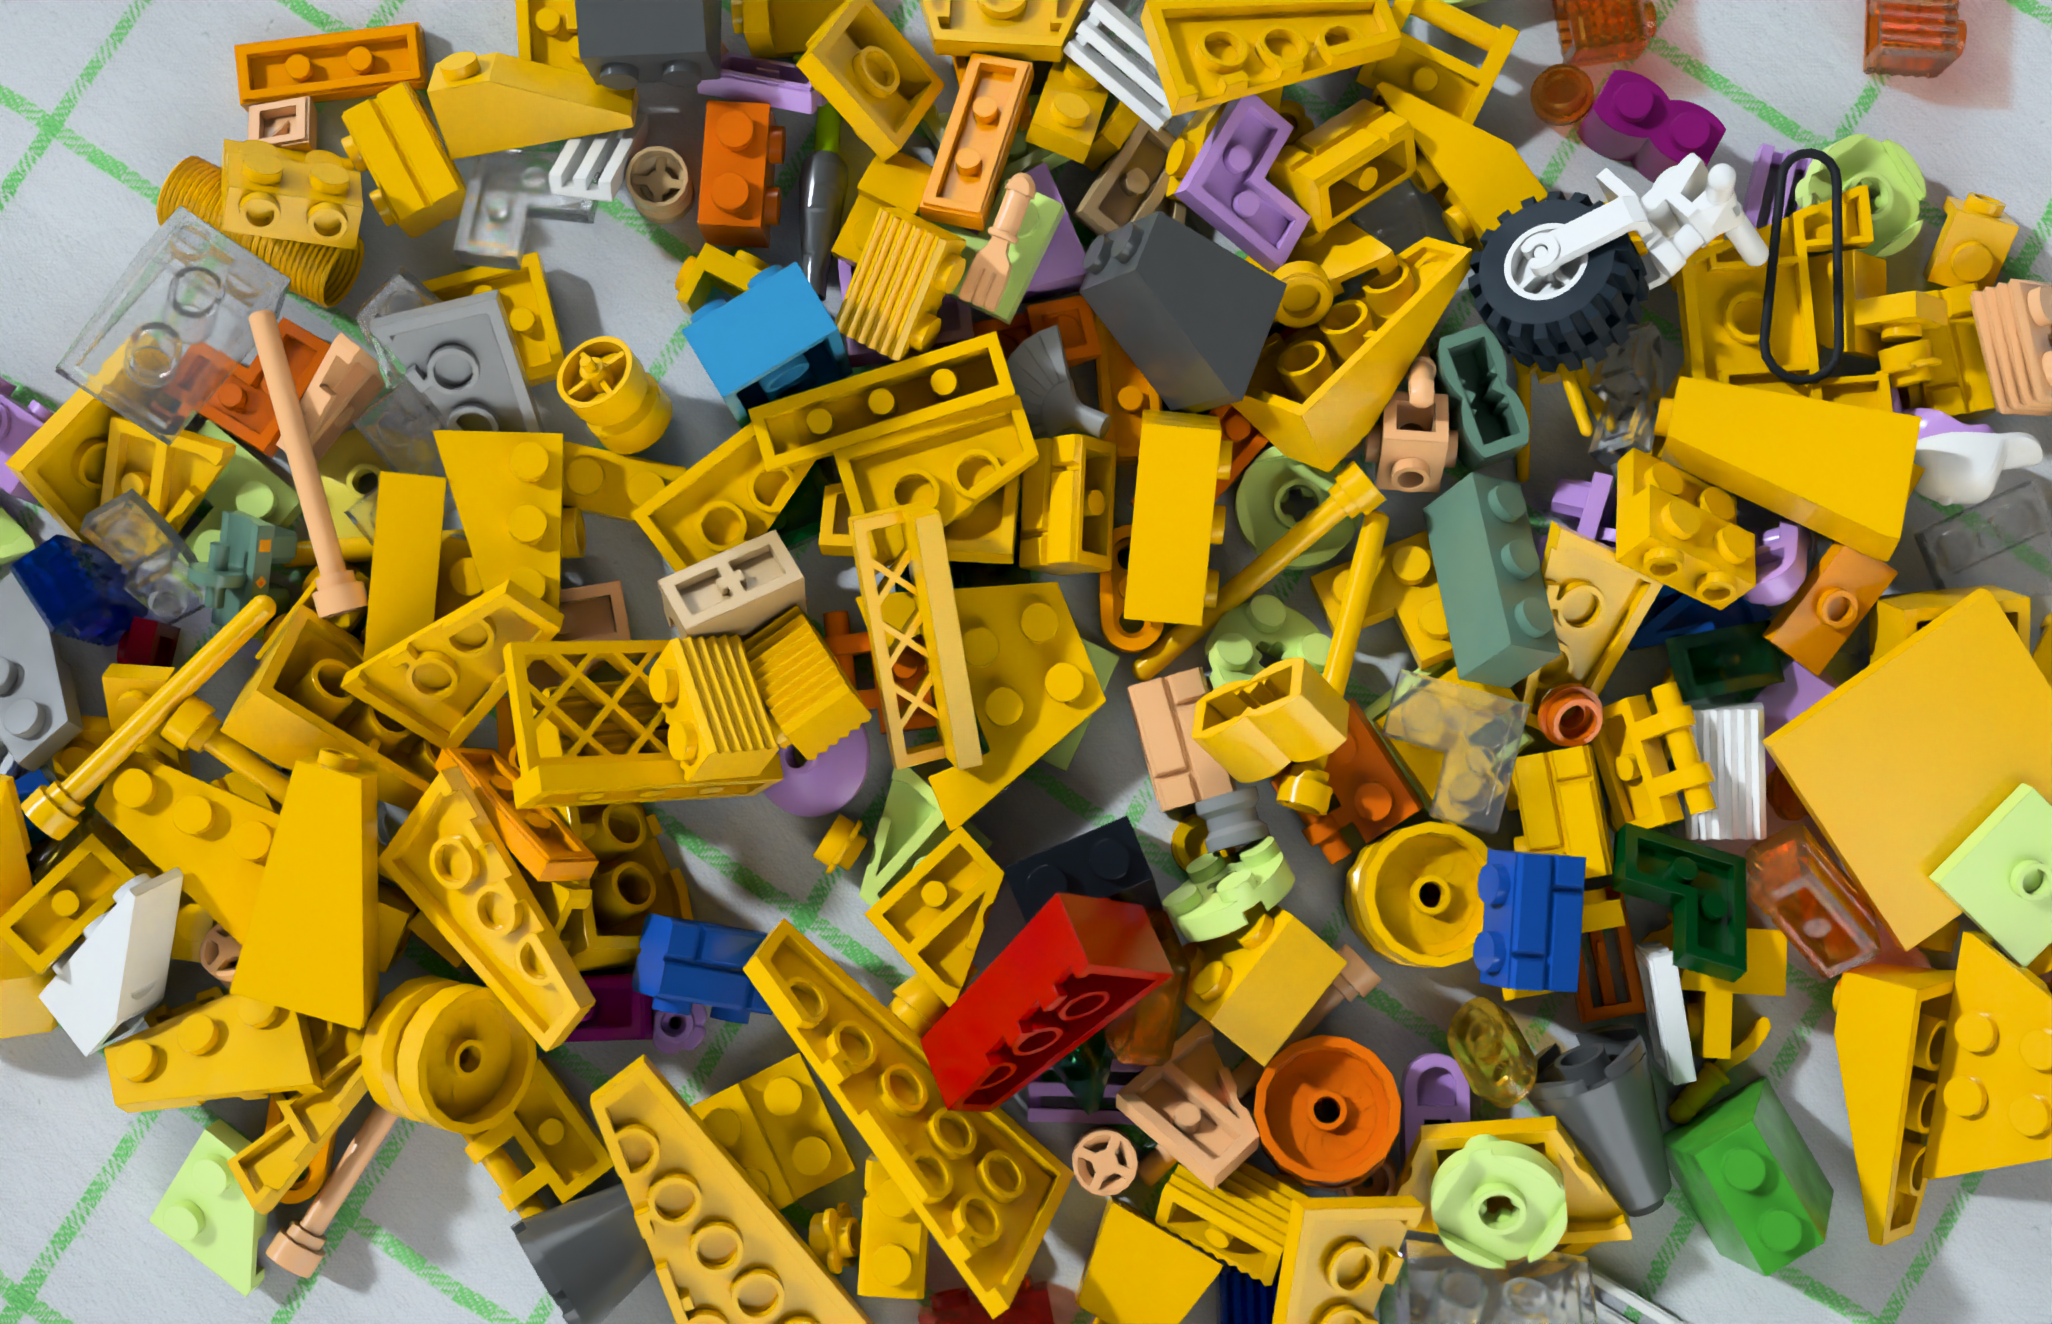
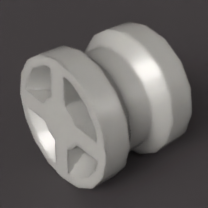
M1256 786L1232 791L1194 803L1197 816L1206 821L1209 831L1205 839L1208 854L1271 836L1267 823L1260 820L1257 814L1256 805L1260 797Z

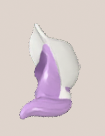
M1890 381L1893 412L1921 417L1914 463L1925 468L1920 481L1914 489L1920 495L1939 502L1943 506L1980 503L1986 500L1993 492L2001 471L2035 466L2042 461L2043 452L2041 444L2033 435L2023 432L1994 433V430L1989 425L1964 424L1936 409H1903L1897 388H1892Z

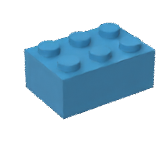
M797 261L784 269L780 264L762 270L748 282L749 290L727 303L725 299H717L702 306L691 316L692 324L681 330L741 429L751 422L748 409L842 380L853 373L839 330Z

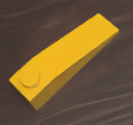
M994 331L748 409L766 471L769 473L833 455V450L1016 396L997 332Z

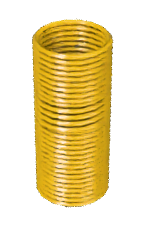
M189 156L180 161L169 173L158 196L156 214L158 224L163 230L189 240L191 243H195L196 246L211 251L213 254H217L218 257L227 259L241 268L244 267L251 273L262 276L270 282H275L277 286H283L284 289L300 295L301 298L305 297L306 300H311L312 303H316L323 308H332L344 299L355 283L362 267L365 253L364 242L360 235L357 238L356 249L353 250L222 231L221 167H217L216 164H211V162L201 159L199 156Z

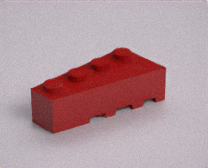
M1057 892L920 1040L947 1110L992 1112L1174 975L1143 905L1114 901L1106 897L1094 898Z

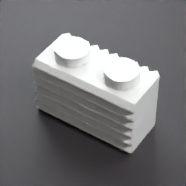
M1762 702L1684 704L1691 705L1697 724L1692 726L1691 729L1702 763L1710 762L1715 781L1709 783L1717 806L1714 810L1690 815L1684 793H1677L1685 819L1676 822H1684L1685 839H1767L1765 746L1761 742L1765 739L1764 707Z

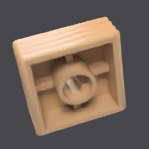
M2011 278L2009 283L1998 282L1996 287L1985 286L1984 291L1973 290L1969 299L1995 410L2003 415L2051 416L2052 283Z

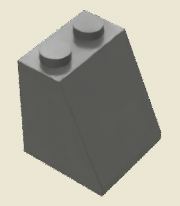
M575 0L579 56L596 85H603L614 90H629L637 87L638 83L665 82L676 87H692L698 85L701 80L720 79L722 0Z
M1160 210L1134 222H1128L1124 226L1104 235L1097 236L1089 246L1083 259L1082 266L1087 272L1079 293L1172 412L1193 414L1242 401L1287 284Z

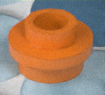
M1578 683L1563 684L1550 691L1542 700L1537 715L1539 728L1548 740L1556 745L1569 747L1583 746L1592 741L1602 727V704L1598 696L1587 686ZM1576 706L1575 712L1571 717L1560 720L1565 711Z

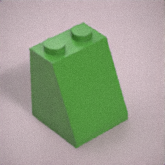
M1765 1076L1757 1078L1696 1114L1687 1124H1679L1663 1134L1669 1170L1720 1255L1767 1277L1825 1243L1834 1190Z

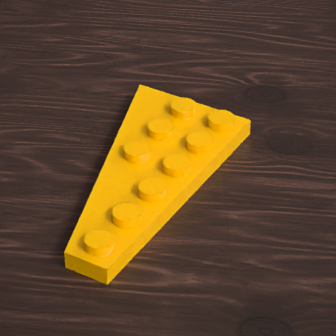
M783 918L769 932L743 967V971L992 1319L996 1318L1010 1307L1074 1176V1172L999 1106L992 1112L947 1110L920 1043L921 1038Z
M645 1054L590 1095V1106L617 1175L621 1177L634 1210V1218L642 1238L646 1240L655 1263L656 1274L676 1324H875Z

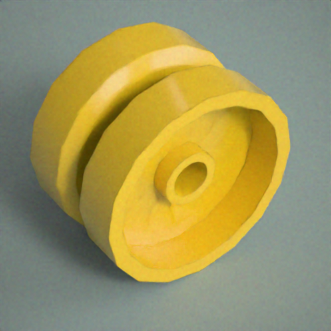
M1425 822L1379 835L1359 851L1346 874L1344 905L1351 929L1368 951L1390 964L1416 968H1439L1471 959L1473 957L1475 939L1483 931L1484 903L1479 897L1477 884L1479 873L1482 867L1487 864L1489 849L1481 839L1457 825ZM1425 885L1430 898L1421 902L1419 891Z
M432 975L407 980L384 997L369 1019L361 1047L363 1079L373 1100L394 1116L467 1135L492 1129L515 1111L529 1089L537 1060L536 1040L490 988Z

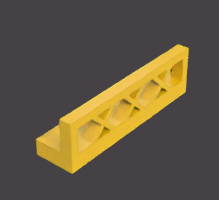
M919 501L847 517L892 765L896 770L943 758H947L958 770L982 765L983 759L941 513L926 502ZM901 524L905 546L891 567L887 568L871 557L867 531ZM907 565L909 567L911 583L900 576ZM874 569L885 575L878 586L876 585ZM895 583L913 593L916 607L901 631L883 620L880 607ZM918 628L920 630L922 645L914 639H912L913 635L915 634ZM885 631L895 637L889 649ZM906 645L924 655L926 671L912 692L894 682L892 666ZM929 689L933 706L923 700ZM896 693L906 699L900 710ZM920 707L935 717L939 740L906 748L903 728L916 708Z

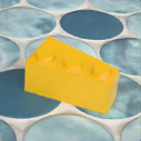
M1143 409L1123 619L1202 626L1203 609H1216L1219 570L1208 569L1210 544H1223L1226 506L1214 505L1217 479L1229 480L1233 441L1221 440L1222 429L1219 416Z

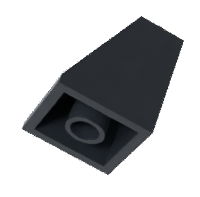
M1124 816L1003 868L1026 925L1057 892L1094 898L1106 897L1114 901L1143 905L1160 944L1172 939L1154 877L1128 816Z

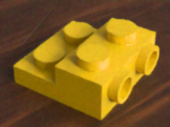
M846 0L833 10L805 44L808 50L796 64L809 79L814 89L830 102L853 128L855 134L863 142L867 143L883 162L900 151L945 86V83L872 0Z
M224 139L221 157L222 231L355 250L363 211L361 173L355 171L354 165L349 158L339 157L335 153L325 150L304 152L275 147L262 140L252 139L241 142Z
M1632 448L1618 460L1617 563L1720 611L1756 587L1755 534L1737 526L1736 496L1636 448Z
M801 1051L690 1106L777 1210L794 1203L797 1199L857 1169L855 1160Z

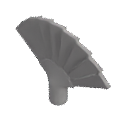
M1055 325L1038 331L1024 340L1009 356L1006 364L1015 393L1020 396L1033 439H1053V437L1058 436L1062 431L1070 427L1099 439L1104 438L1111 424V415L1086 406L1079 401L1073 379L1070 377L1059 326Z

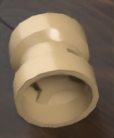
M663 146L647 147L633 156L628 163L625 177L626 186L639 213L647 220L658 224H672L684 218L692 208L695 193L688 168L682 157L672 149ZM670 190H672L668 196L663 197V195L667 194Z

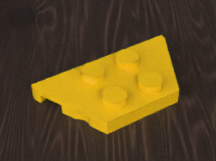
M1964 931L1962 934L1921 1177L1930 1180L2052 1158V994L2044 981L2028 968H2018L1991 946L1993 942L1991 938L1978 931Z
M1556 1116L1421 1125L1396 1181L1392 1195L1414 1196L1425 1206L1417 1229L1408 1227L1398 1254L1450 1251L1439 1237V1228L1432 1217L1431 1186L1434 1176L1442 1163L1453 1153L1463 1149L1470 1138L1479 1134H1490L1501 1141H1512L1531 1147L1560 1169L1564 1179L1568 1221L1565 1232L1558 1244L1632 1240L1629 1215ZM1492 1196L1486 1199V1211L1493 1214L1501 1207L1510 1210L1515 1207L1510 1203V1198L1506 1196Z

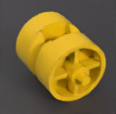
M601 336L587 340L572 350L560 366L557 375V390L560 397L579 418L586 421L591 432L611 452L627 455L643 451L658 441L665 433L670 424L673 411L670 397L654 377L645 372L641 361L622 340L611 336Z

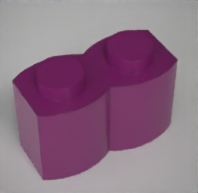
M1613 70L1595 96L1576 133L1583 143L1594 152L1612 160L1631 161L1642 176L1655 183L1656 179L1666 169L1677 166L1690 153H1695L1704 161L1707 167L1726 128L1707 109L1688 101L1670 100L1666 93L1650 79L1631 71Z

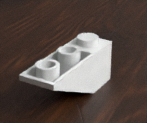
M178 867L152 879L147 873H143L121 886L112 897L117 904L112 910L96 918L83 930L82 935L86 938L85 942L55 963L52 969L57 975L38 996L85 1057L134 1032L144 1021L143 1017L154 1010L164 999L184 876Z

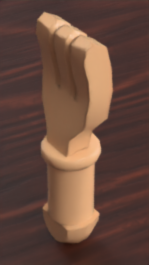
M1027 173L1013 175L1004 188L1007 190L994 225L988 229V234L991 235L988 244L976 253L961 287L958 299L966 302L971 301L973 305L984 306V309L992 312L997 310L1008 285L1012 270L1008 255L1010 243L1015 245L1018 243V231L1031 199L1034 200L1036 193L1035 182Z
M1427 341L1405 374L1408 379L1409 403L1417 408H1426L1432 405L1435 392L1434 378L1437 373V367L1433 359L1430 358Z

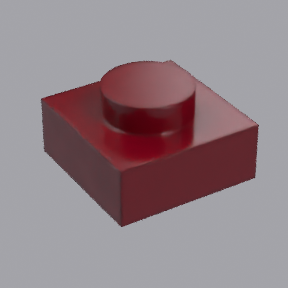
M133 616L131 628L123 633L119 641L117 663L172 667L181 628Z

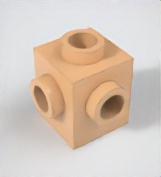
M1395 391L1381 413L1378 425H1374L1372 430L1365 436L1364 462L1375 463V486L1378 489L1400 490L1410 493H1439L1444 468H1455L1458 451V430L1449 429L1448 394L1434 393L1432 405L1426 408H1417L1409 403V392Z

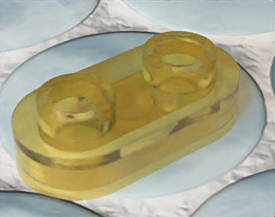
M1477 997L1466 1002L1456 1012L1450 1023L1447 1034L1448 1046L1469 1086L1476 1095L1498 1108L1512 1107L1526 1098L1535 1085L1537 1075L1536 1057L1507 1010L1486 997Z

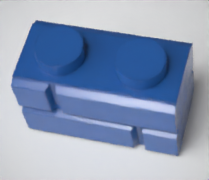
M1488 850L1487 864L1482 867L1477 884L1479 897L1484 903L1483 931L1477 935L1473 947L1474 962L1480 970L1479 983L1515 990L1578 992L1586 857L1552 853Z
M648 913L644 919L639 943L641 953L637 955L631 983L633 991L653 997L652 1009L673 1014L691 1015L694 1003L712 1006L711 1018L735 1023L748 1024L751 1012L772 1015L773 1011L743 971V967L769 933Z

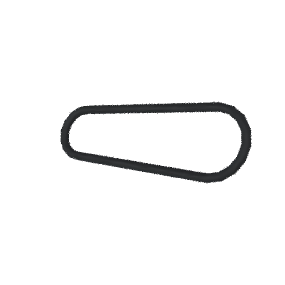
M1812 148L1793 152L1785 158L1779 167L1759 338L1761 357L1770 372L1782 381L1796 385L1816 384L1829 377L1840 364L1844 350L1842 179L1840 169L1834 159L1825 152ZM1812 158L1826 165L1831 174L1834 349L1830 361L1822 370L1812 375L1799 376L1788 373L1776 363L1771 354L1769 338L1787 174L1793 163L1800 159Z

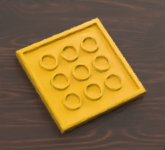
M1980 587L1761 741L1896 946L1905 952L1963 913L1928 877L2021 783L2033 787L2052 806V688L1992 592Z

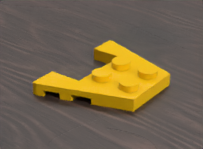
M918 0L935 55L971 57L972 52L1008 59L1061 62L1065 54L1063 50L1067 43L1071 41L1090 0Z
M1868 185L1857 186L1842 193L1843 250L1866 249L1874 242ZM1832 199L1818 205H1810L1782 219L1769 343L1771 354L1776 363L1788 373L1799 376L1812 375L1820 371L1807 253L1833 251ZM1772 224L1759 229L1755 228L1768 249ZM1727 239L1693 253L1686 259L1687 264L1676 273L1686 377L1893 412L1889 373L1825 378L1816 384L1796 385L1784 382L1770 372L1761 357L1759 344L1768 259L1761 266H1749L1744 262L1731 241Z
M1058 582L954 589L974 712L990 751L982 755V765L958 770L954 766L928 777L950 832L957 829L960 825L963 826L994 797H997L1015 779L1106 703V698ZM888 593L880 605L883 620L901 631L916 608L913 593ZM859 596L855 599L866 624L862 596ZM919 628L912 637L914 640L921 637ZM885 631L889 649L895 637Z
M216 986L197 993L196 1001L174 1009L164 1005L152 1010L143 1018L150 1028L229 994V990H223L221 987ZM306 1015L325 1092L301 1094L295 1090L270 1093L284 1115V1120L226 1162L251 1207L265 1216L273 1210L368 1091L362 1076L361 1047L368 1024L361 1030Z

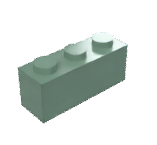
M1471 472L1423 508L1422 511L1458 677L1460 680L1510 688L1561 655L1521 485Z

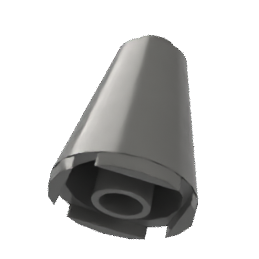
M1608 1025L1576 1034L1580 1046L1562 1054L1556 1043L1543 1049L1528 1060L1518 1073V1079L1522 1085L1525 1097L1541 1117L1556 1116L1629 1216L1640 1217L1659 1209L1664 1203V1197L1671 1190L1672 1183L1648 1048L1641 1034L1638 1035L1636 1028L1631 1025Z
M623 1183L523 1218L510 1226L544 1287L562 1310V1316L567 1324H600L655 1268V1263L646 1240L642 1238L637 1226L634 1210Z

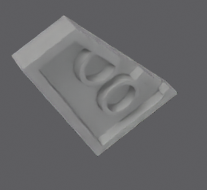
M498 289L371 319L369 330L383 347L387 345L406 369L405 376L420 394L422 392L426 394L447 421L446 428L448 430L546 433Z
M32 553L0 581V738L16 763L34 773L84 729L70 664L62 660L56 632L62 630L59 611L50 605L46 585L52 582L49 564Z

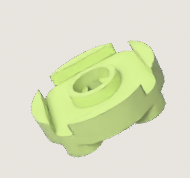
M1855 134L1829 145L1822 151L1832 157L1840 169L1842 193L1857 186L1868 185V189L1873 196L1870 199L1874 242L1866 249L1855 250L1883 259L1906 248L1920 232L1924 219L1917 221L1920 212L1919 201L1926 199V184L1916 161L1900 144L1889 139L1879 142L1873 138H1865L1869 134ZM1812 160L1808 166L1806 176L1797 183L1795 200L1800 209L1813 204L1818 205L1832 199L1831 174L1826 165L1819 160Z
M1275 446L1265 450L1245 471L1235 494L1234 515L1242 539L1253 550L1256 557L1261 555L1299 523L1295 522L1292 515H1284L1281 510V504L1289 500V491L1300 490L1302 498H1313L1315 508H1317L1331 496L1328 489L1337 482L1333 476L1348 465L1343 460L1340 461L1328 473L1283 455ZM1314 509L1308 511V512L1306 513V516H1307L1309 513H1311ZM1362 512L1354 519L1347 515L1284 569H1311L1331 561L1352 540L1361 520Z
M1267 594L1257 595L1250 603L1241 604L1234 609L1228 610L1211 632L1205 645V658L1209 655V663L1213 670L1209 676L1213 689H1216L1233 681H1249L1265 669L1259 663L1262 658L1260 652L1268 653L1278 661L1295 657L1304 658L1322 676L1331 639L1322 634L1309 619L1294 609L1285 606L1277 597Z
M1267 836L1250 842L1241 851L1224 858L1219 851L1206 853L1196 858L1186 868L1190 879L1166 896L1162 904L1179 935L1183 932L1186 940L1193 942L1210 940L1236 931L1249 924L1243 912L1258 902L1262 901L1267 911L1277 905L1291 890L1295 882V875L1273 836Z
M1490 1134L1476 1135L1466 1142L1463 1149L1456 1151L1442 1163L1432 1182V1217L1439 1228V1237L1446 1248L1453 1254L1473 1265L1489 1269L1506 1268V1260H1518L1525 1256L1528 1258V1263L1543 1258L1553 1250L1565 1232L1568 1219L1563 1174L1544 1155L1524 1144L1506 1140L1501 1141ZM1492 1196H1506L1510 1198V1203L1515 1207L1512 1210L1501 1207L1493 1214L1486 1211V1199Z

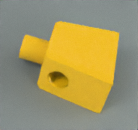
M1111 1195L1106 1203L1075 1293V1301L1082 1309L1096 1316L1092 1324H1179L1217 1277L1223 1264L1221 1260H1217L1213 1253H1205L1201 1246L1194 1247L1190 1240H1182L1178 1233L1171 1234L1167 1227H1159L1155 1219Z

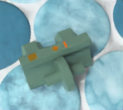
M223 511L220 542H210L209 561L189 564L187 580L206 586L204 606L213 608L212 623L225 626L258 595L270 596L275 601L277 607L275 615L265 625L271 624L281 614L289 613L291 597L288 594V589L277 583H269L271 564H290L292 559L295 558L298 539L296 532L280 525L268 523L242 511ZM265 625L250 639L263 638Z

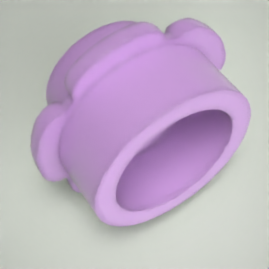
M693 1003L691 1015L673 1014L653 1009L654 1047L662 1053L675 1055L682 1049L691 1051L699 1046L706 1035L704 1023L707 1020V1012L704 1005ZM674 1016L679 1017L682 1021L681 1027L678 1029L670 1026V1020Z

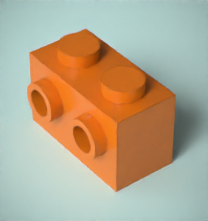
M707 100L697 224L706 243L710 245L769 248L771 225H779L781 188L774 187L775 164H784L786 129L785 126H777L770 104Z

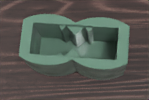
M1483 323L1440 338L1429 353L1430 358L1433 359L1437 367V373L1434 378V393L1448 394L1449 429L1458 430L1457 457L1471 472L1513 458L1528 444L1530 434L1529 421L1522 401L1515 391L1506 384V359L1498 339Z

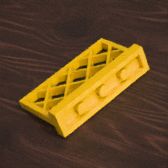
M670 640L509 642L503 647L521 777L512 783L516 809L755 796L783 780L780 755L775 754L759 776L693 782L684 780L685 770L680 768L681 760H675L670 754L669 748L652 734L665 718L666 713L662 712V703H656L653 700L649 689V677L643 672V669L652 658H659ZM630 658H640L636 664L629 660ZM580 659L575 666L568 661ZM592 659H605L625 677L610 697L582 673ZM525 660H544L564 678L549 699L528 682ZM632 684L660 707L645 727L617 704ZM571 685L600 709L585 729L581 728L556 706ZM532 706L538 710L535 716H533ZM607 716L635 739L624 754L613 755L592 737L593 733ZM545 718L574 742L563 757H539L536 729ZM642 746H643V747H644L648 752H650V753H638V752H639V750H640V749L642 748ZM581 749H583L590 756L576 755L579 753Z

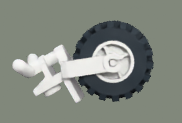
M1690 153L1677 166L1666 169L1656 179L1652 189L1641 199L1638 198L1632 189L1605 168L1595 178L1609 202L1607 204L1601 200L1593 204L1587 194L1575 192L1570 200H1566L1562 191L1548 192L1546 201L1539 203L1534 196L1521 201L1523 209L1513 215L1507 209L1497 217L1501 225L1495 231L1486 229L1479 239L1484 250L1473 252L1470 267L1475 275L1468 277L1469 291L1475 298L1473 304L1507 354L1512 353L1519 363L1529 368L1536 362L1541 371L1555 373L1558 365L1564 363L1570 372L1583 369L1582 360L1593 357L1596 363L1609 356L1605 350L1608 346L1616 343L1621 347L1631 337L1626 327L1628 324L1639 325L1644 315L1639 302L1648 300L1649 290L1664 284L1670 277H1673L1687 264L1686 259L1699 247L1704 248L1716 236L1725 233L1744 262L1749 266L1758 267L1767 261L1769 249L1744 213L1740 202L1737 201V195L1734 190L1736 181L1735 170L1728 164H1718L1708 172L1704 161L1695 153ZM1634 230L1641 236L1648 250L1647 254L1640 257L1628 234L1630 231Z

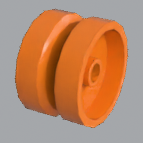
M1317 1035L1291 1043L1270 1060L1256 1086L1254 1119L1255 1126L1260 1135L1259 1140L1262 1151L1280 1174L1293 1178L1304 1188L1334 1192L1361 1184L1383 1166L1396 1141L1400 1124L1401 1100L1393 1074L1373 1051L1349 1038ZM1322 1101L1333 1102L1337 1104L1336 1115L1338 1119L1332 1123H1323L1316 1118L1314 1107L1321 1110Z

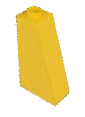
M1679 376L1674 399L1661 397L1653 435L1666 437L1661 460L1875 560L1888 562L1900 541L1921 417Z
M321 748L319 756L313 754L295 760L229 993L361 1030L368 1024L369 1019L379 1006L377 773L359 768L361 758L356 755L336 749Z

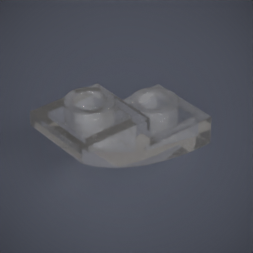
M130 489L85 514L80 533L128 570L123 589L159 618L172 625L205 608L206 586L187 580L189 564L199 562L196 555L173 527L135 490Z

